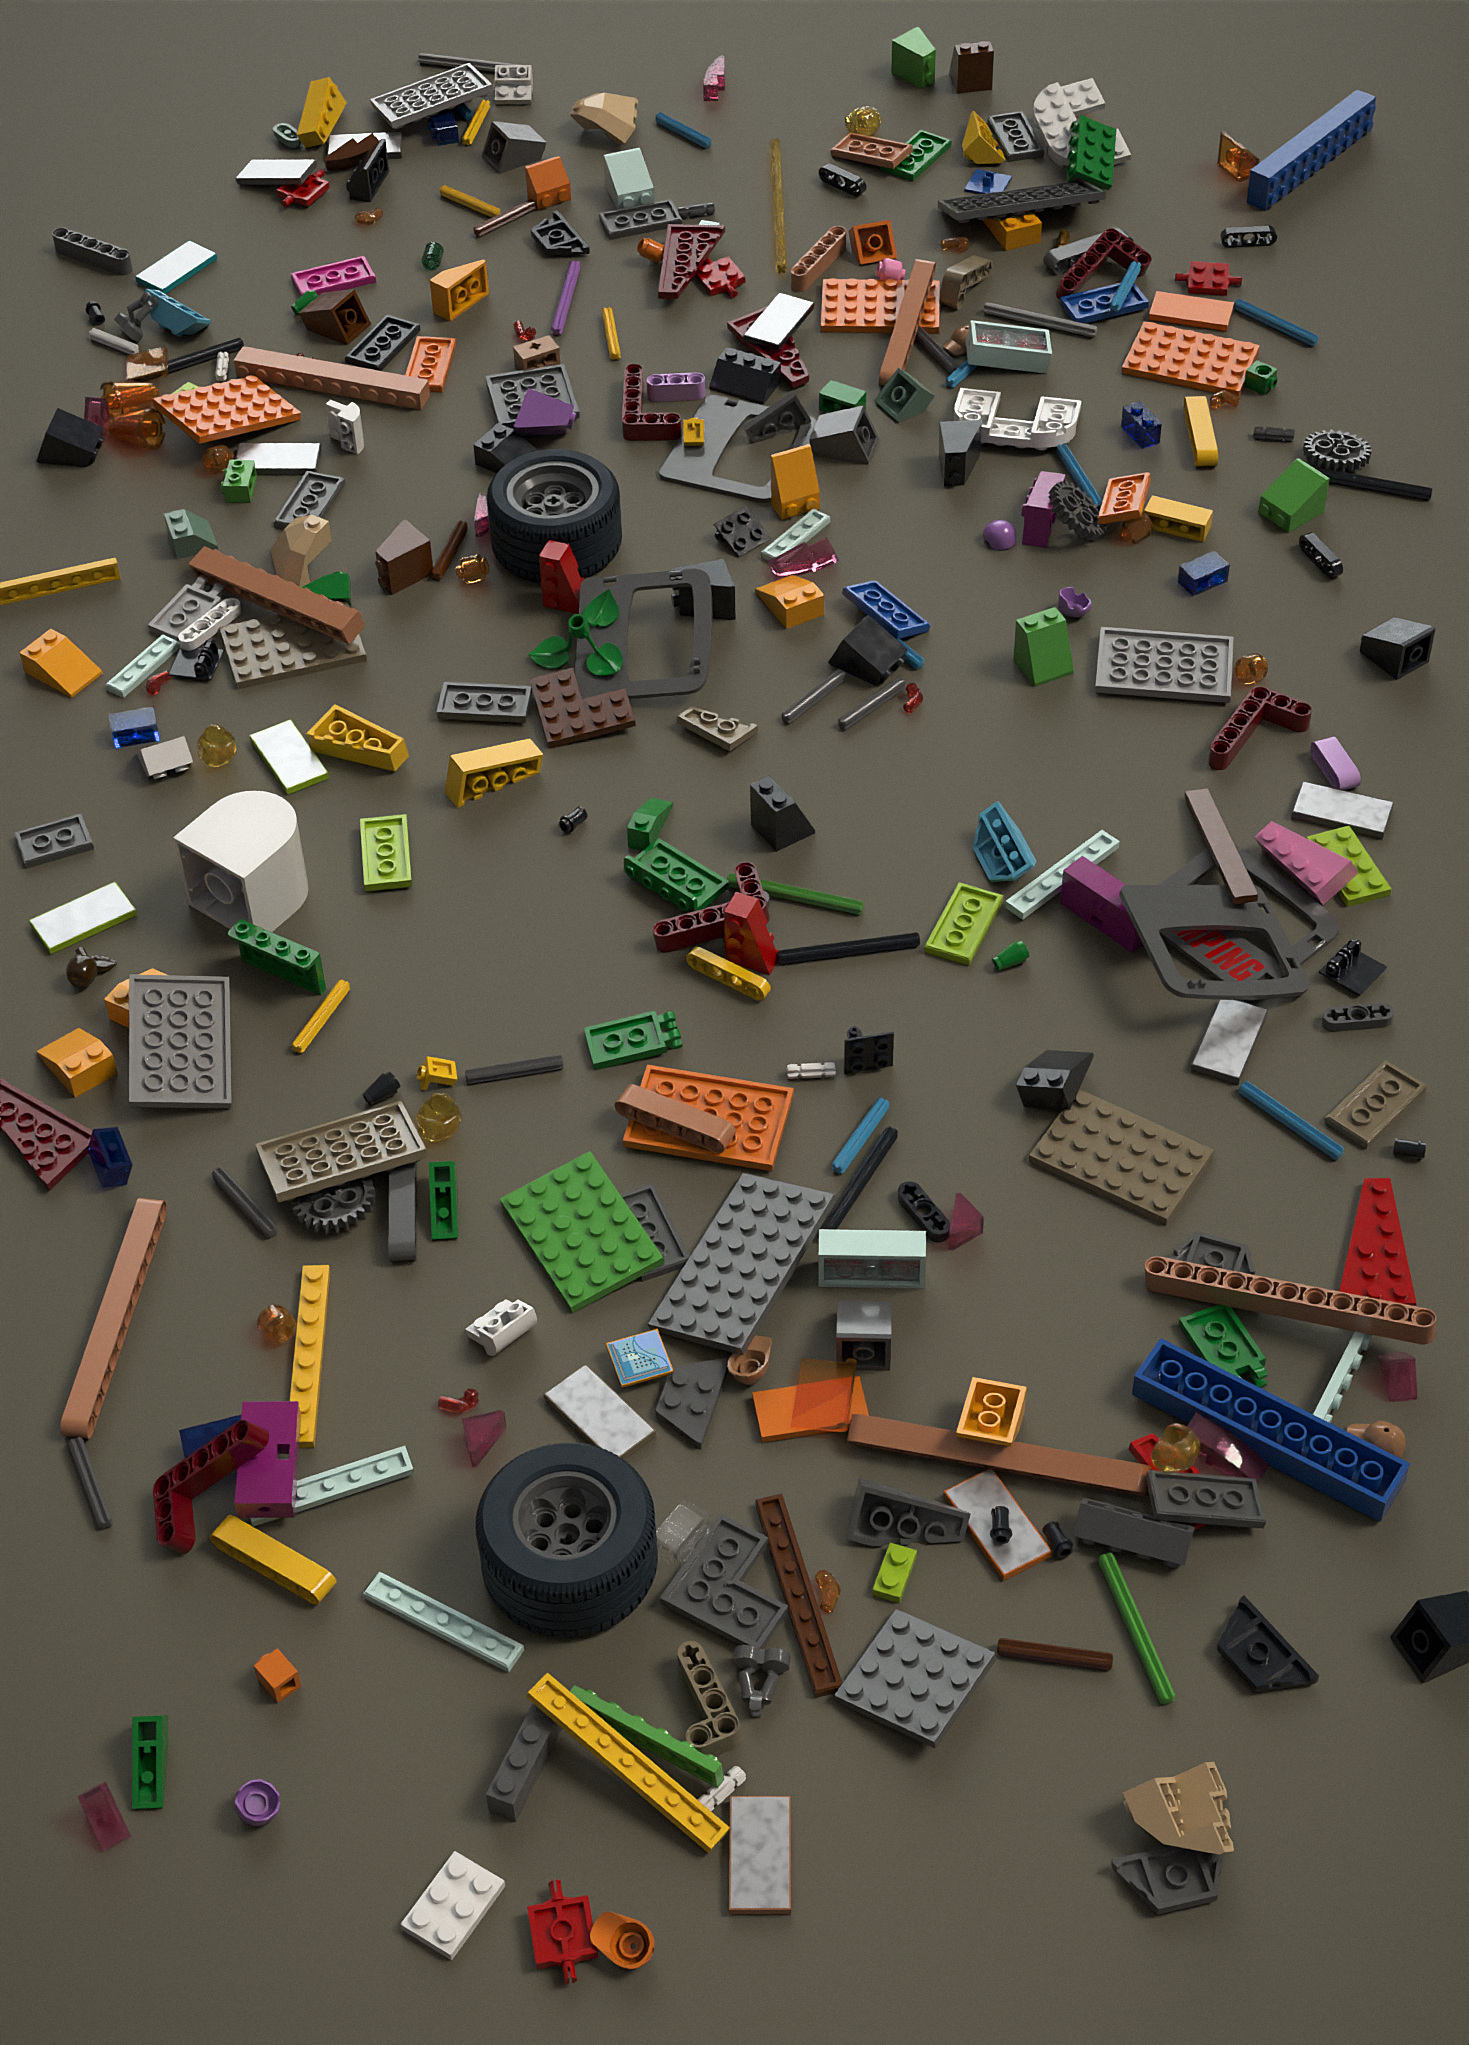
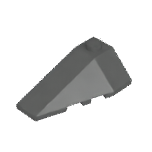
M859 1478L851 1506L846 1539L870 1546H884L883 1544L890 1543L907 1545L916 1542L940 1543L963 1541L971 1514L886 1484Z

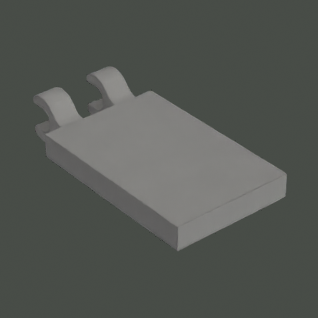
M202 576L198 577L192 586L186 584L148 624L149 631L158 635L163 634L179 642L178 636L182 631L226 599L227 594L222 592L225 586L217 583L209 592L210 587L205 585L208 579Z

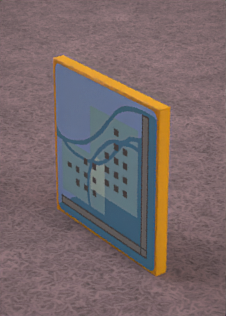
M658 1329L606 1343L622 1388L674 1373Z

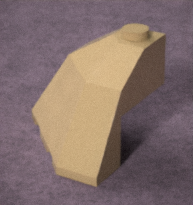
M596 93L576 101L569 115L583 129H602L616 144H625L635 130L636 125L633 121L637 117L635 106L638 105V100L633 97L616 94Z
M307 515L295 518L283 530L270 550L276 575L287 582H294L299 587L310 583L307 565L332 542L329 521L314 515Z
M1205 1762L1174 1777L1154 1778L1123 1792L1126 1799L1124 1800V1807L1128 1815L1134 1818L1138 1825L1161 1843L1218 1855L1234 1851L1233 1842L1227 1833V1830L1231 1829L1230 1815L1227 1808L1223 1809L1222 1801L1228 1799L1227 1790L1214 1762Z

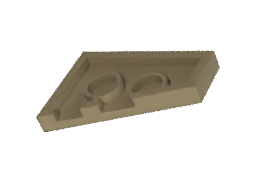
M690 707L677 717L678 724L728 751L733 750L758 733V725L750 723L749 726L739 724L738 719L718 718L717 713L695 707Z

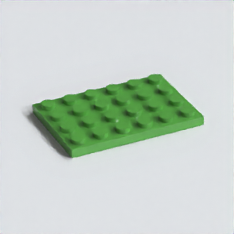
M591 1151L500 1198L503 1208L572 1313L665 1263L663 1256Z

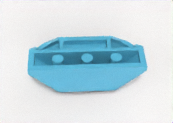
M145 289L144 293H150L151 298L154 296L158 300L157 305L150 312L151 319L158 322V326L170 329L171 333L176 336L182 337L183 334L193 335L211 323V320L159 290Z
M998 801L979 814V824L975 833L973 849L991 882L1016 880L1035 866L1037 861L1021 831Z

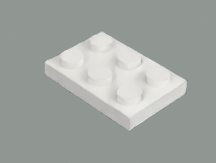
M454 1851L400 1924L401 1929L448 1959L453 1960L505 1888V1881Z

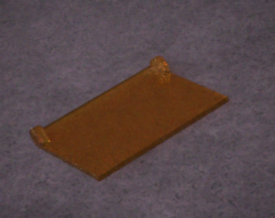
M166 347L127 355V381L158 373L162 377L168 376V350Z
M849 1358L846 1362L801 1359L791 1427L834 1432H846L848 1430L857 1365L855 1359Z

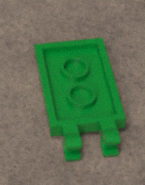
M654 1010L585 1027L584 1032L594 1070L667 1053L666 1047L672 1049L683 1047L674 1011L657 1015ZM661 1029L667 1030L669 1032L662 1034Z
M1218 1304L1179 1318V1327L1200 1358L1241 1378L1240 1374L1249 1372L1253 1384L1259 1388L1267 1385L1264 1378L1268 1377V1373L1263 1367L1266 1364V1358L1231 1307Z

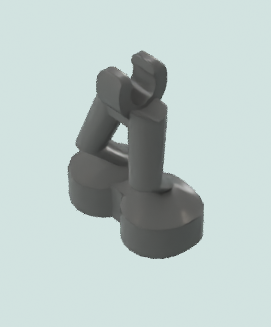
M145 292L139 300L127 306L129 316L119 312L114 321L123 328L122 330L130 338L139 342L143 337L141 321L157 305V298L154 296L151 298L150 293ZM141 308L134 319L133 311Z
M740 1645L735 1648L733 1664L742 1669L739 1672L742 1700L745 1703H749V1714L751 1717H761L762 1705H769L772 1702L779 1680L777 1674L789 1670L791 1656L786 1650L779 1648L760 1650L750 1645ZM763 1670L768 1677L761 1691H756L753 1687L751 1674Z

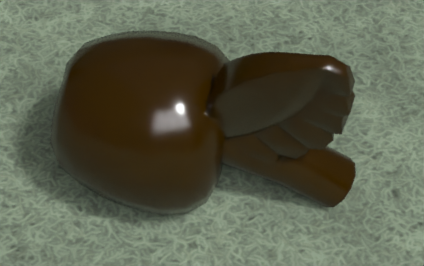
M79 947L75 951L76 956L70 959L66 967L67 979L75 987H85L94 981L98 972L112 969L116 966L117 962L103 955H91L89 957L85 949Z

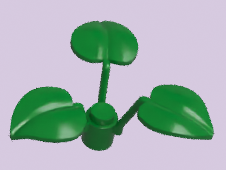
M608 589L595 597L586 606L583 615L575 614L569 619L568 644L562 637L551 636L543 640L529 653L530 658L537 665L546 669H558L564 666L569 660L567 652L571 650L574 635L579 639L586 638L595 651L587 658V668L593 675L609 676L618 673L623 665L620 649L609 642L604 643L598 649L589 636V626L593 628L596 625L608 627L619 616V607L611 590Z

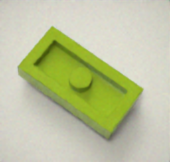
M893 1543L889 1544L872 1590L873 1596L900 1603L917 1557V1550Z

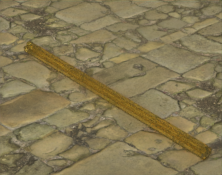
M772 138L770 140L776 271L780 274L787 271L780 140Z

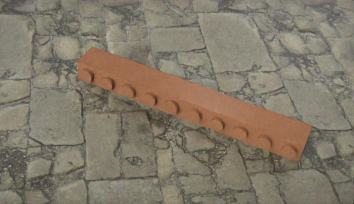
M245 346L241 348L233 360L236 376L242 378L252 375L264 382L422 410L430 397L428 379Z
M204 546L189 563L196 578L200 576L207 578V583L213 586L217 583L225 586L224 591L346 644H350L365 627L361 618L362 615L357 609L348 608L341 602H334L322 594H315L308 588H301L292 581L287 582L278 575L268 574L263 569L254 568L247 562H240L231 555L226 556L217 549L212 550Z

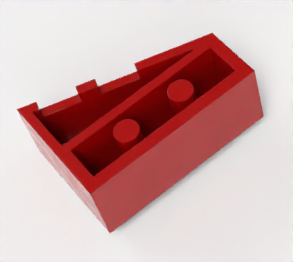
M548 540L539 555L543 606L579 614L581 582L584 580L583 577H580L577 570L579 566L569 544Z
M736 892L724 911L726 960L736 965L770 975L778 962L779 950H776L773 944L775 939L773 934L768 932L766 927L768 921L758 898Z

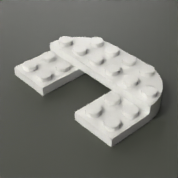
M1093 78L1060 87L1058 82L1050 84L1035 99L1033 111L1034 126L1039 129L1048 147L1049 157L1061 167L1064 165L1068 166L1069 162L1067 156L1070 150L1068 142L1071 137V123L1077 120V116L1105 109V101ZM1116 129L1114 165L1131 160V153L1119 129Z
M960 388L954 408V421L981 420V444L986 442L994 443L997 446L1012 445L1017 448L1031 447L1037 450H1046L1048 447L1069 443L1076 434V425L1082 402L1080 400L1041 396L1035 420L1025 421L995 417L1001 392Z

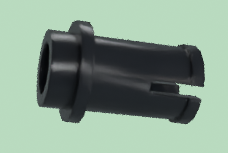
M94 301L88 302L85 308L86 313L91 316L94 324H103L105 317L101 312L99 303Z
M578 806L567 816H562L559 821L560 829L565 833L573 832L578 824L587 819L586 810L583 809L579 812L582 807Z
M1395 1138L1393 1154L1416 1157V1160H1419V1158H1425L1427 1143L1422 1142L1420 1139L1419 1142Z
M996 1506L995 1509L992 1508L991 1510L992 1529L990 1530V1537L996 1544H1006L1013 1535L1012 1530L1009 1528V1509L1005 1506Z
M1057 1521L1047 1523L1043 1527L1042 1532L1052 1546L1053 1555L1058 1556L1060 1559L1071 1555L1073 1543L1070 1539L1066 1538Z

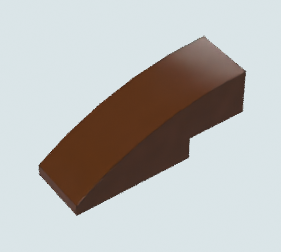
M373 133L358 143L352 138L323 158L325 168L330 171L359 165L366 152L378 143L379 140Z

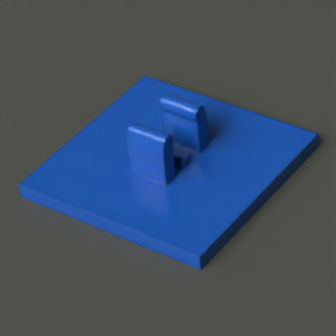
M976 169L964 191L976 194L1005 191L1012 176Z

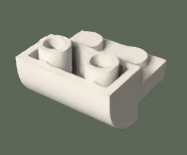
M495 65V104H531L533 94L532 66Z
M333 400L326 403L330 437L341 441V448L358 455L364 448L359 407L353 402L345 406Z
M505 1299L484 1316L476 1319L465 1330L469 1338L484 1346L488 1355L495 1356L537 1324V1316L534 1308L520 1300L512 1303Z

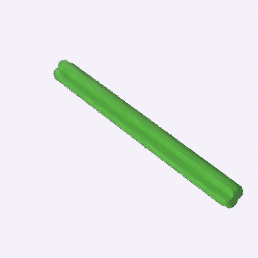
M729 873L727 877L729 887L738 889L735 873ZM760 879L762 889L769 896L860 915L863 911L864 904L860 900Z
M1112 1553L1102 1554L1099 1557V1565L1157 1698L1162 1705L1172 1703L1175 1693L1116 1559Z

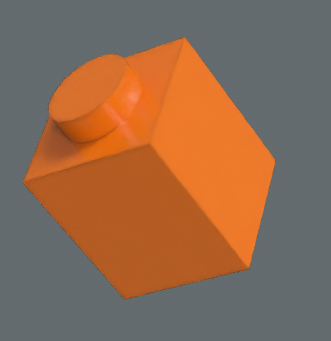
M278 1648L271 1653L263 1655L254 1665L257 1680L277 1703L301 1687L298 1671Z

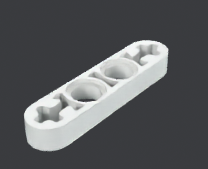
M236 598L223 600L182 631L178 636L180 648L186 651L194 650L219 632V627L226 626L241 614L240 601Z

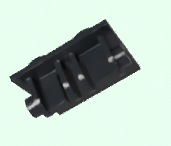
M747 506L713 524L717 529L715 538L718 541L725 540L738 557L771 539Z
M214 639L206 640L204 647H198L191 651L180 648L169 676L212 680L224 650L217 648Z
M1354 939L1349 940L1319 973L1360 996L1387 969V966L1362 953L1361 941Z
M850 1027L847 1031L848 1039H844V1074L893 1066V1031L863 1036L858 1027Z

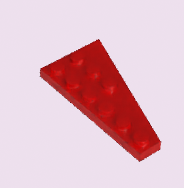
M1364 1178L1339 1292L1416 1306L1417 1303L1391 1179Z

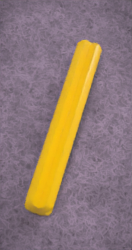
M481 100L462 137L464 145L470 146L490 108L489 100Z
M443 185L439 189L441 196L491 218L500 214L499 208L449 186Z
M604 307L602 309V317L610 359L619 360L621 356L613 311L610 307Z
M339 980L291 1044L294 1052L301 1054L306 1050L350 990L347 981Z

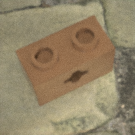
M549 335L513 346L514 363L520 371L560 364L559 347Z

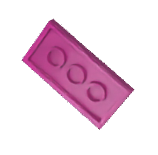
M365 256L291 274V279L300 297L307 290H314L319 296L324 292L342 291L376 282V276Z

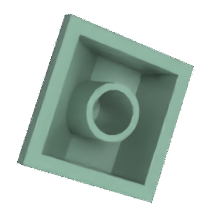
M898 367L874 401L895 420L902 422L923 413L935 395L911 374Z
M185 509L164 514L168 536L177 559L196 555L204 546L212 550L218 549L208 520Z

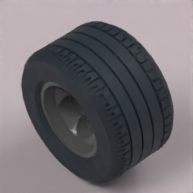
M539 450L510 461L491 480L486 497L491 546L496 559L511 573L525 580L541 583L539 555L548 540L570 545L579 566L577 568L579 575L584 579L599 572L617 555L622 541L620 490L611 470L597 459L573 450Z
M568 1442L565 1444H549L548 1446L532 1449L530 1452L527 1451L525 1454H521L520 1457H515V1459L507 1463L494 1475L482 1494L477 1509L475 1528L483 1580L495 1605L517 1625L534 1633L537 1632V1634L549 1635V1637L555 1636L558 1638L560 1636L561 1638H570L573 1636V1638H576V1636H588V1634L599 1633V1631H604L605 1628L608 1629L621 1622L644 1600L653 1583L658 1563L655 1509L646 1483L626 1460H623L611 1451L608 1452L606 1449L597 1448V1446H591L590 1444H574L573 1442L570 1444Z

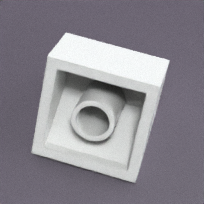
M185 736L140 749L137 752L147 777L153 776L154 779L167 776L166 771L175 769L176 773L189 769L188 764L193 763Z

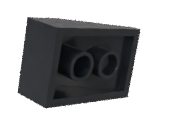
M499 423L473 445L475 465L497 473L510 461L522 455L538 451L514 429Z
M1046 1050L1024 1067L1016 1084L1023 1106L1070 1110L1093 1060V1053Z

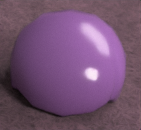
M994 520L986 525L983 530L985 543L988 541L994 550L1008 549L1016 544L1015 527L1006 520Z
M1066 587L1059 591L1058 608L1066 616L1082 617L1090 611L1091 600L1086 597L1085 592L1078 595L1073 587Z
M262 1779L250 1780L241 1786L236 1794L235 1811L243 1822L251 1826H263L272 1821L277 1815L280 1808V1794L267 1781Z

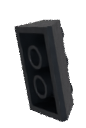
M381 139L366 152L363 159L360 160L357 169L354 170L352 177L347 181L346 189L349 191L350 199L371 202L389 173L386 139Z
M727 347L717 359L709 389L764 405L781 383V362Z

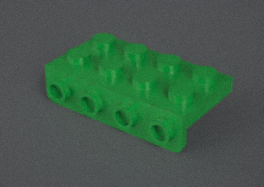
M1080 115L1070 126L1071 137L1068 142L1070 150L1067 156L1069 162L1066 169L1067 181L1072 182L1077 177L1109 190L1113 183L1116 129Z
M660 838L655 840L635 858L630 855L624 858V873L628 877L634 878L647 889L655 891L665 900L671 901L679 906L681 910L688 913L706 908L729 888V881Z
M239 919L228 931L229 939L239 944L243 962L318 995H322L326 990L319 952L242 919Z

